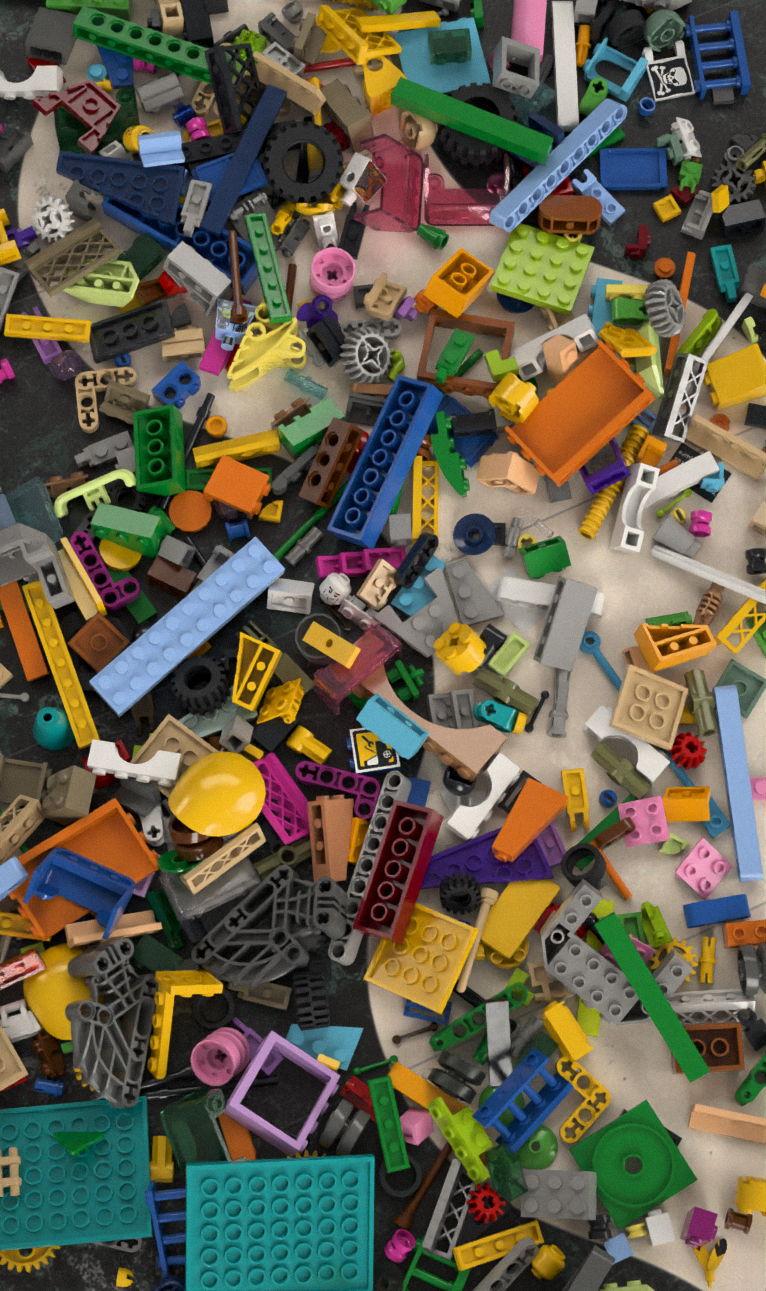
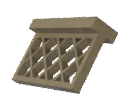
M93 218L24 262L32 277L52 297L118 256L122 251L101 227L99 221ZM91 248H99L97 253H90ZM105 248H113L108 253H103ZM73 259H81L79 264H72ZM87 259H94V262L85 264ZM57 270H63L62 275L54 274ZM69 270H77L73 275H68ZM51 282H58L57 285L51 289L49 288Z

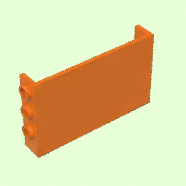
M599 340L597 342L598 348L537 404L523 423L520 421L512 428L508 426L504 428L507 432L505 436L513 446L518 444L522 449L520 451L522 456L527 461L532 459L537 464L534 468L541 476L546 474L558 488L655 400L653 393L644 385L645 380L637 372L633 374L629 370L631 367L623 357L619 359L614 354L616 350L608 342L604 344Z
M116 798L17 857L28 872L29 877L9 893L8 896L11 900L16 899L20 906L17 907V910L23 919L28 918L32 925L29 926V929L35 938L39 936L42 941H45L64 929L66 924H72L92 911L59 895L49 900H42L37 895H34L28 903L23 902L35 869L54 848L68 849L131 878L135 883L159 870V856L154 849L149 850L146 845L148 843L146 836L142 831L138 832L134 827L136 822L130 813H125Z

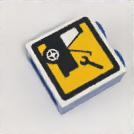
M365 728L350 730V737H346L348 750H352L353 758L349 759L351 772L355 771L356 774L370 776L400 771L399 755L394 748L381 742L377 735Z

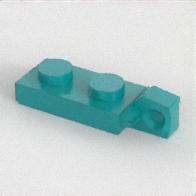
M731 244L711 247L709 252L720 293L725 292L727 304L736 302V290L740 289V279Z

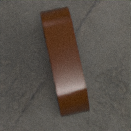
M627 817L598 834L594 840L600 849H605L633 832L636 826L631 817Z

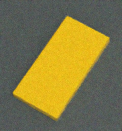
M549 879L510 882L489 910L480 941L510 961L559 894L561 887Z

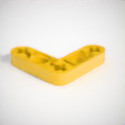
M562 1056L555 1063L556 1072L569 1081L574 1089L584 1098L559 1128V1137L564 1142L574 1143L579 1140L609 1105L611 1095L577 1061L573 1063L569 1058L570 1056ZM562 1061H570L569 1067L573 1071H576L577 1068L580 1070L573 1076L572 1081L569 1079L572 1076L569 1071H561L563 1067L561 1065ZM582 1075L586 1076L589 1080V1085L585 1089H581L577 1085V1079ZM603 1092L605 1094L603 1096V1099L605 1101L604 1103L598 1102L594 1106L595 1108H598L597 1112H595L593 1107L587 1105L586 1103L589 1101L591 1104H593L597 1099L595 1094H601ZM587 1108L591 1113V1118L587 1122L579 1119L581 1109ZM574 1118L583 1128L580 1130L577 1126L573 1130L575 1136L573 1138H566L565 1128H572L575 1123L571 1122Z

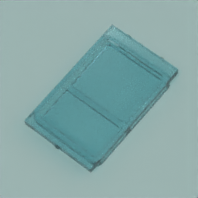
M36 476L5 495L16 524L21 523L43 532L54 543L63 538L61 525L55 514L47 488L41 481L40 476Z

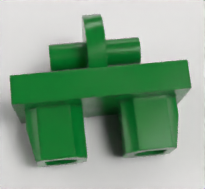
M401 660L394 662V667L386 672L387 679L390 684L399 680L403 682L404 686L395 690L397 697L402 702L411 698L415 701L419 698V691L413 681L416 682L418 687L423 685L424 683L420 677L425 672L423 669L416 671L414 666L410 665L407 667L410 672L409 675Z

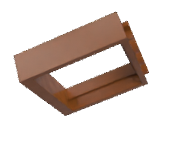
M431 308L417 371V380L433 384L437 389L447 393L459 392L466 396L477 395L488 399L501 380L492 383L448 375L442 385L435 382L436 373L425 371L435 326L448 329L457 328L466 332L505 338L501 360L509 359L515 322L464 313L456 318L446 310Z

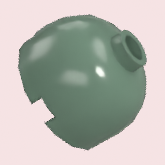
M660 9L652 13L645 21L646 25L643 29L644 38L654 51L661 52V48L667 45L668 49L674 47L676 41L681 40L684 36L683 28L686 27L685 23L674 11Z

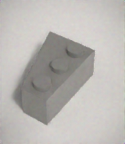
M183 241L167 256L163 265V269L179 287L184 286L191 293L190 299L193 302L198 301L205 309L203 314L207 318L217 308L218 298L224 299L232 282L225 273L220 272L209 260L204 259L193 247Z

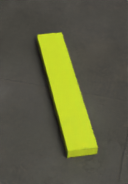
M601 900L592 912L597 917L608 916L613 913L614 901ZM588 930L586 943L599 953L603 945L593 932ZM579 996L576 1021L585 1035L598 1037L600 1012L595 1008L591 1010L586 1007Z

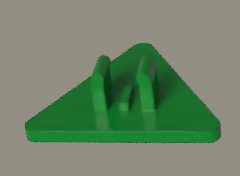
M54 1132L53 1137L70 1155L79 1157V1151L87 1152L89 1145L104 1137V1132Z

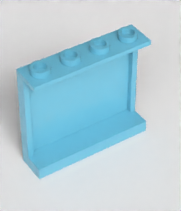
M474 17L460 18L453 22H441L439 27L418 28L409 31L401 30L394 34L393 39L402 47L398 57L402 73L407 80L447 96L453 90L458 91L459 86L466 85L468 87L470 83L476 82L477 85L487 83L489 84L488 87H491Z

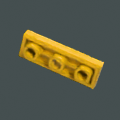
M314 621L302 639L349 669L361 650Z

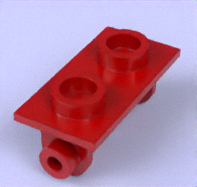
M353 1075L345 1084L340 1094L359 1110L362 1109L370 1114V1119L376 1122L369 1088Z

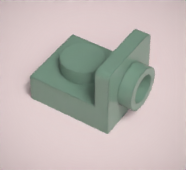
M667 133L657 138L655 148H666L668 160L671 159L673 166L681 165L684 154L677 133L671 135Z

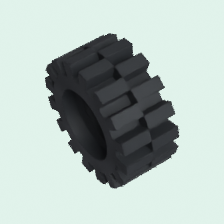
M124 481L123 483L115 482L116 486L111 485L110 491H107L111 500L109 505L121 507L118 504L119 497L122 494L129 493L134 496L135 501L132 506L126 509L144 513V507L147 504L145 493L138 492L136 485L127 487Z
M459 872V876H456V873H452V878L446 876L445 881H441V886L439 887L440 902L447 912L450 913L453 910L455 915H457L458 911L461 915H465L464 911L467 910L468 913H471L472 908L475 910L477 904H480V885L474 876L471 878V874L467 873L464 876L463 872ZM456 891L468 892V894L464 896L452 895Z

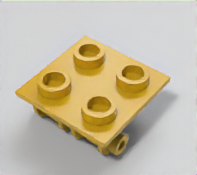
M301 678L288 681L281 686L273 687L267 691L265 701L259 712L257 724L279 716L287 724L295 721L304 695L303 687L300 685Z

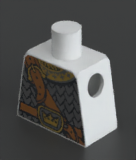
M355 152L340 179V184L346 190L340 201L348 207H351L356 199L363 203H368L387 182V179L369 158Z

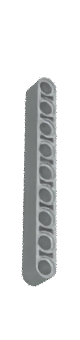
M391 771L385 777L347 891V908H343L347 915H342L346 919L345 934L339 939H331L329 945V957L343 966L351 965L354 962L363 934L352 928L357 912L354 914V910L360 906L364 891L361 893V889L367 885L371 870L368 871V868L374 863L378 848L375 850V847L381 842L385 827L382 829V826L387 822L392 806L389 808V805L394 800L407 803L411 791V781L398 771ZM352 928L350 934L347 936L348 930ZM344 950V954L340 957L341 951Z

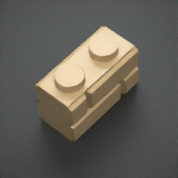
M188 326L186 330L174 328L175 337L161 341L164 362L203 358L206 351L203 328L198 326Z

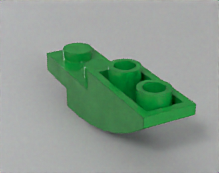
M444 411L436 412L438 434L430 435L436 460L451 486L460 496L467 497V491H470L469 480L464 477V470H467L465 457H462L459 452L452 453V450H455L454 437H450L449 429H452L451 416H447V413Z

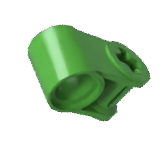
M597 77L590 82L586 94L580 103L579 114L588 117L606 99L608 85L605 79ZM599 84L602 85L603 91L599 90V92L596 93L594 87H598Z
M612 299V323L642 324L645 319H648L645 306L646 300Z

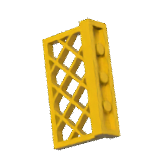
M320 5L317 25L357 65L365 64L366 57L401 53L402 47L386 31L360 32L356 26V17L369 16L361 7L332 10L328 5Z

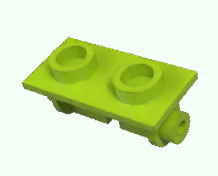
M650 902L642 903L640 912L642 926L651 948H656L673 941L659 907H654Z

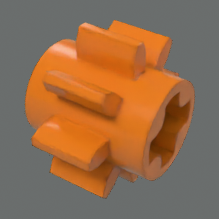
M422 289L414 297L416 304L413 307L421 315L425 312L430 315L431 308L437 309L439 305L424 296L425 289Z

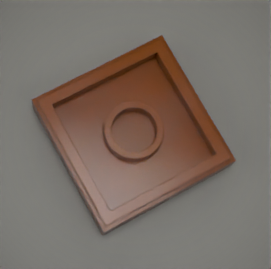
M98 611L67 644L99 673L130 641Z

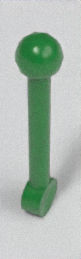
M392 1055L385 1061L362 1068L355 1067L352 1073L354 1076H359L362 1072L387 1064L394 1065L395 1062H398V1057Z

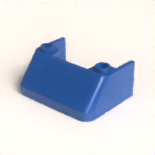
M56 847L35 869L23 902L28 903L34 895H37L42 900L53 899L57 895L96 912L97 922L101 927L106 928L102 938L107 940L117 926L134 892L136 883L131 878L65 848Z

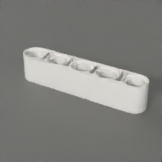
M501 577L499 579L496 600L507 604L548 610L556 585ZM597 592L589 618L602 617L604 594Z

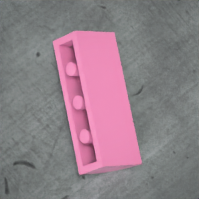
M514 0L511 39L540 49L541 64L547 0Z

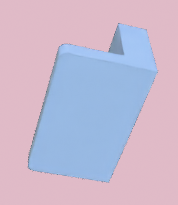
M179 130L138 136L139 156L143 167L185 162Z

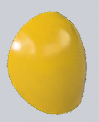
M215 752L202 756L183 773L169 796L168 804L170 810L183 824L200 834L207 836L231 835L248 827L257 818L264 805L266 795L265 784L260 771L244 756L235 752Z
M68 943L53 946L38 955L31 962L25 973L23 992L28 1009L34 1014L40 1026L58 1039L72 1040L71 1022L65 1015L66 1006L74 1001L90 1000L94 1002L93 998H91L89 987L85 985L86 977L75 979L68 973L70 960L79 954H83L82 952L88 950L89 945L68 948ZM104 995L98 996L99 1004L107 1000Z

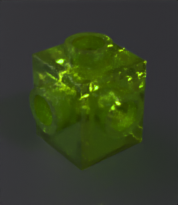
M243 29L241 35L237 36L234 41V45L250 43L253 54L255 51L262 54L267 48L266 37L260 36L255 31ZM241 49L239 56L245 61V50Z

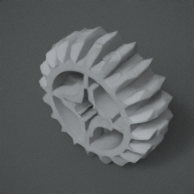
M661 279L649 284L644 298L651 327H654L655 333L663 338L673 337L681 333L685 327L684 322L686 319L684 315L686 312L684 311L680 291L677 290L676 285L671 280L668 281L667 279Z
M371 327L357 328L348 333L349 337L343 339L345 344L340 346L343 349V353L340 354L343 357V361L340 364L345 365L344 372L349 373L348 378L354 379L355 383L376 384L385 379L384 375L390 373L388 368L393 366L389 362L393 357L389 352L392 348L387 345L389 340L384 339L385 334L379 333L378 329H372Z

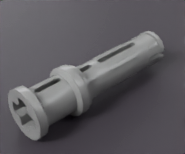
M566 670L557 671L553 709L549 712L550 727L546 734L554 738H565L567 734L565 732V723L569 715L566 712L571 672Z

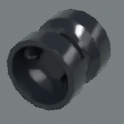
M753 548L746 550L745 558L748 560V565L746 566L747 574H765L766 549Z
M610 1214L596 1215V1220H587V1223L590 1225L589 1239L612 1238L611 1230L609 1229V1223L611 1222ZM594 1227H605V1229H594Z

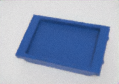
M666 148L599 149L600 184L606 190H660L661 188H667Z
M235 152L191 170L194 180L212 183V190L206 209L209 208ZM258 158L239 196L269 185Z
M448 394L441 400L436 411H444L447 413V416L454 413L456 415L472 413ZM436 413L427 430V433L430 435L438 434ZM449 429L450 437H453L452 429ZM492 434L454 439L455 450H452V453L459 452L462 457H465L466 464L472 468L484 453L493 446V443L499 436Z

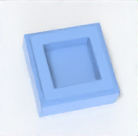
M624 1233L602 1242L606 1252L615 1258L613 1264L634 1255Z

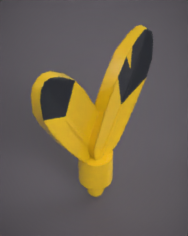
M724 1238L716 1242L710 1255L705 1245L698 1248L692 1247L697 1260L705 1271V1281H708V1288H712V1281H715L714 1271L719 1266L727 1250V1240Z

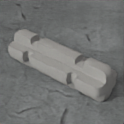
M304 328L298 332V336L305 342L306 351L310 358L313 357L312 362L314 365L321 367L326 362L307 336L306 332L309 329Z
M514 517L512 519L511 528H509L505 541L506 547L502 551V557L512 559L514 556V549H516L520 530L524 522L520 518Z

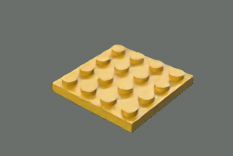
M416 903L403 945L381 940L363 979L442 1014L479 930Z

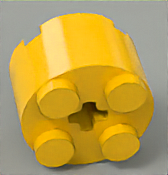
M511 372L501 380L488 397L493 408L497 406L500 409L499 414L515 424H518L520 421L523 423L539 403V399L535 394L536 387L530 382L524 383Z
M452 623L448 630L435 640L433 644L437 657L456 675H462L461 672L464 671L467 673L472 672L485 658L483 652L484 648L486 649V644L466 624Z
M738 1176L734 1205L737 1206L739 1212L753 1214V1210L760 1211L763 1216H766V1179L746 1176V1181H743L744 1178Z

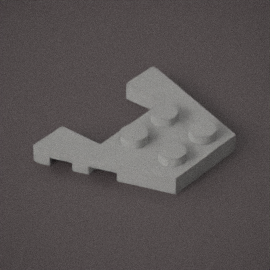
M440 567L422 579L435 596V599L407 620L402 622L390 605H387L372 616L376 622L384 625L391 633L398 635L405 643L426 658L435 653L433 647L435 640L440 638L452 623H459Z

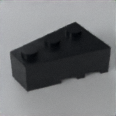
M179 0L183 9V25H186V31H183L184 41H189L205 48L214 44L206 0Z

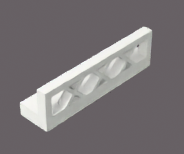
M741 988L674 992L668 999L675 1013L682 1015L679 1020L683 1026L740 1023L736 1013L741 1009L751 1008L755 1012L754 995H744ZM724 1010L727 1012L723 1018H716L714 1016L717 1011ZM695 1012L705 1014L700 1019H693L691 1017ZM749 1013V1016H742L743 1019H744V1020L749 1019V1018H750V1013Z

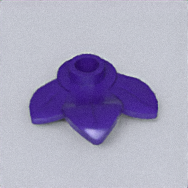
M318 295L312 302L304 303L296 315L298 321H307L308 329L330 315L334 320L338 321V316L332 309V301L325 295ZM321 301L325 304L322 310L318 308V303Z

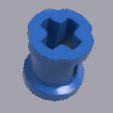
M246 518L241 522L225 523L229 541L243 536L250 537Z

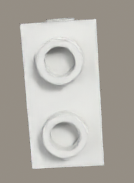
M676 117L677 122L671 124L672 128L670 130L672 134L677 133L679 141L683 142L680 144L684 154L683 160L691 161L692 156L702 157L699 150V142L695 139L693 133V125L689 120Z
M348 595L347 598L343 599L338 611L344 617L359 625L362 630L369 631L374 635L377 628L382 625L372 618L377 612L371 608L364 612L363 609L366 607V604L355 596Z

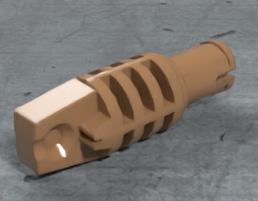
M712 582L710 589L704 592L696 610L693 625H708L709 627L722 602L721 594L724 586Z

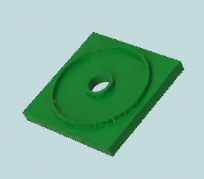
M647 1099L569 1148L582 1171L597 1172L596 1193L619 1230L698 1180ZM632 1156L639 1158L642 1162L641 1170L635 1174L629 1173L625 1169V1161Z

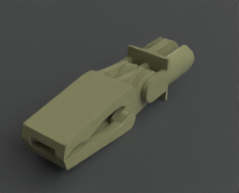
M251 619L247 623L261 637L260 639L246 625L241 628L246 635L279 649L269 638L268 634L265 635ZM238 631L235 635L240 638V632ZM283 653L273 675L282 684L301 678L300 685L303 687L305 695L315 686V683L286 653Z

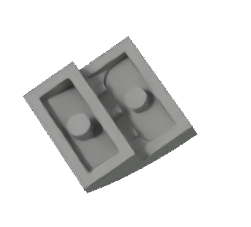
M472 689L453 690L449 693L426 696L429 721L431 723L453 729H473L479 727L478 720L473 715L475 703Z

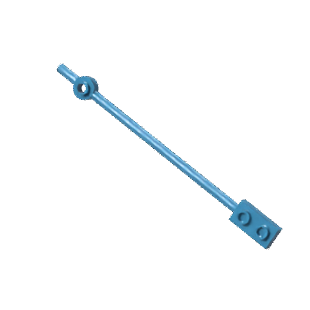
M585 629L579 649L585 654H592L619 692L622 681L600 651L601 640L599 635ZM591 638L594 643L589 645L586 643V639ZM657 746L658 749L662 750L668 756L667 760L670 761L673 755L670 754L668 750H665ZM670 761L669 765L684 787H695L681 766L677 767V761ZM710 796V821L700 822L713 839L731 827V824Z

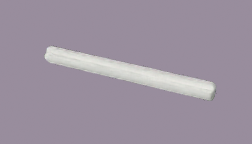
M654 545L651 551V555L657 559L766 604V590L660 545Z

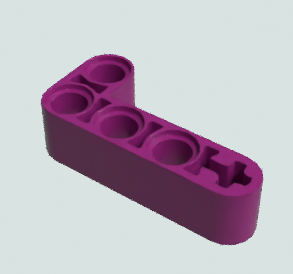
M75 532L70 540L71 546L102 599L105 609L111 612L117 611L139 599L141 589L138 581L128 577L114 584L90 537L85 532ZM81 540L86 547L87 551L83 552L81 546L78 544V542ZM90 558L97 560L93 566H87L86 561ZM99 577L107 579L102 585L96 584V580ZM133 585L136 587L135 592L131 594L126 593V587ZM113 595L117 597L114 603L108 604L105 602L108 596Z
M302 761L296 766L295 774L299 783L357 798L354 807L355 817L366 821L372 819L380 794V785L376 779L309 761ZM305 769H309L310 774H307L306 777H302L301 772H304ZM315 771H318L317 781L314 780ZM324 774H331L333 780L330 783H324L321 781V777ZM351 779L355 784L352 788L347 789L343 787V781ZM369 784L374 785L376 791L373 794H367L364 791V787ZM361 806H368L371 811L368 815L364 816L358 812V809Z

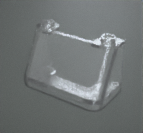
M230 836V837L224 839V843H225L226 841H228L230 838H232L233 836ZM248 855L195 895L181 881L179 877L181 874L162 870L160 872L161 876L158 878L180 925L181 921L194 919V915L199 918L202 914L240 895H245L246 889L253 891L262 883Z

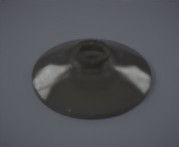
M384 1261L373 1267V1291L403 1290V1276L397 1265Z

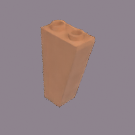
M329 795L316 796V801L307 802L314 882L325 876L332 878L334 881L346 880L354 806L353 798L344 799V795H333L330 800Z

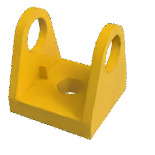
M383 55L366 57L365 64H362L364 74L363 90L366 108L372 116H375L395 106L391 104V93L394 91L400 77L407 78ZM376 58L383 63V67L379 71L374 72L367 68V62L370 59Z

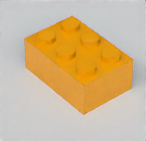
M460 248L432 275L423 295L442 307L449 314L458 318L486 290L495 271Z

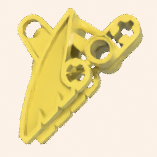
M264 297L255 310L256 322L248 326L233 359L234 362H232L227 373V378L231 379L229 390L236 392L251 385L274 368L299 370L307 363L305 342L298 338L297 318H293L290 322H281L283 323L282 325L279 323L270 324ZM257 329L259 335L253 336L252 330L256 331ZM293 344H300L303 347L302 350L296 348ZM303 357L301 364L297 365L291 361L292 358Z

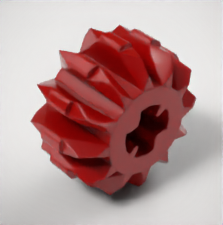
M691 732L678 734L674 739L672 749L668 751L673 755L670 761L676 760L677 767L683 765L684 770L696 769L706 758L704 755L707 749L702 747L705 741L700 742L698 740L699 735L693 737Z
M489 1182L484 1183L483 1188L480 1184L475 1185L476 1192L471 1190L468 1193L473 1199L466 1200V1204H473V1208H470L468 1213L476 1211L474 1220L478 1221L482 1217L483 1223H488L489 1217L493 1222L497 1221L496 1214H504V1211L499 1206H506V1202L499 1199L505 1195L504 1192L496 1194L498 1186L494 1185L490 1190ZM489 1198L488 1203L490 1206L484 1208L482 1199Z

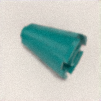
M45 707L38 712L32 728L33 736L37 743L51 751L62 750L69 746L75 736L66 710L61 707Z

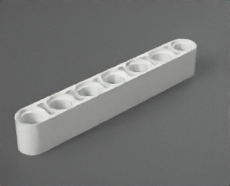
M552 1L551 17L553 56L555 59L556 122L564 132H572L579 125L573 1Z

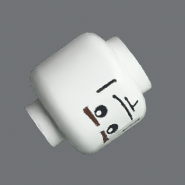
M343 573L329 574L319 587L321 599L329 605L341 604L343 599L347 598L352 590L350 579Z

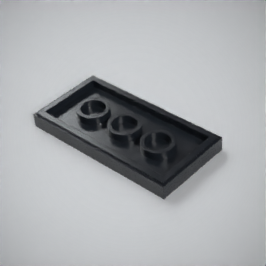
M164 298L93 323L91 326L90 346L94 362L98 364L175 337L167 300Z

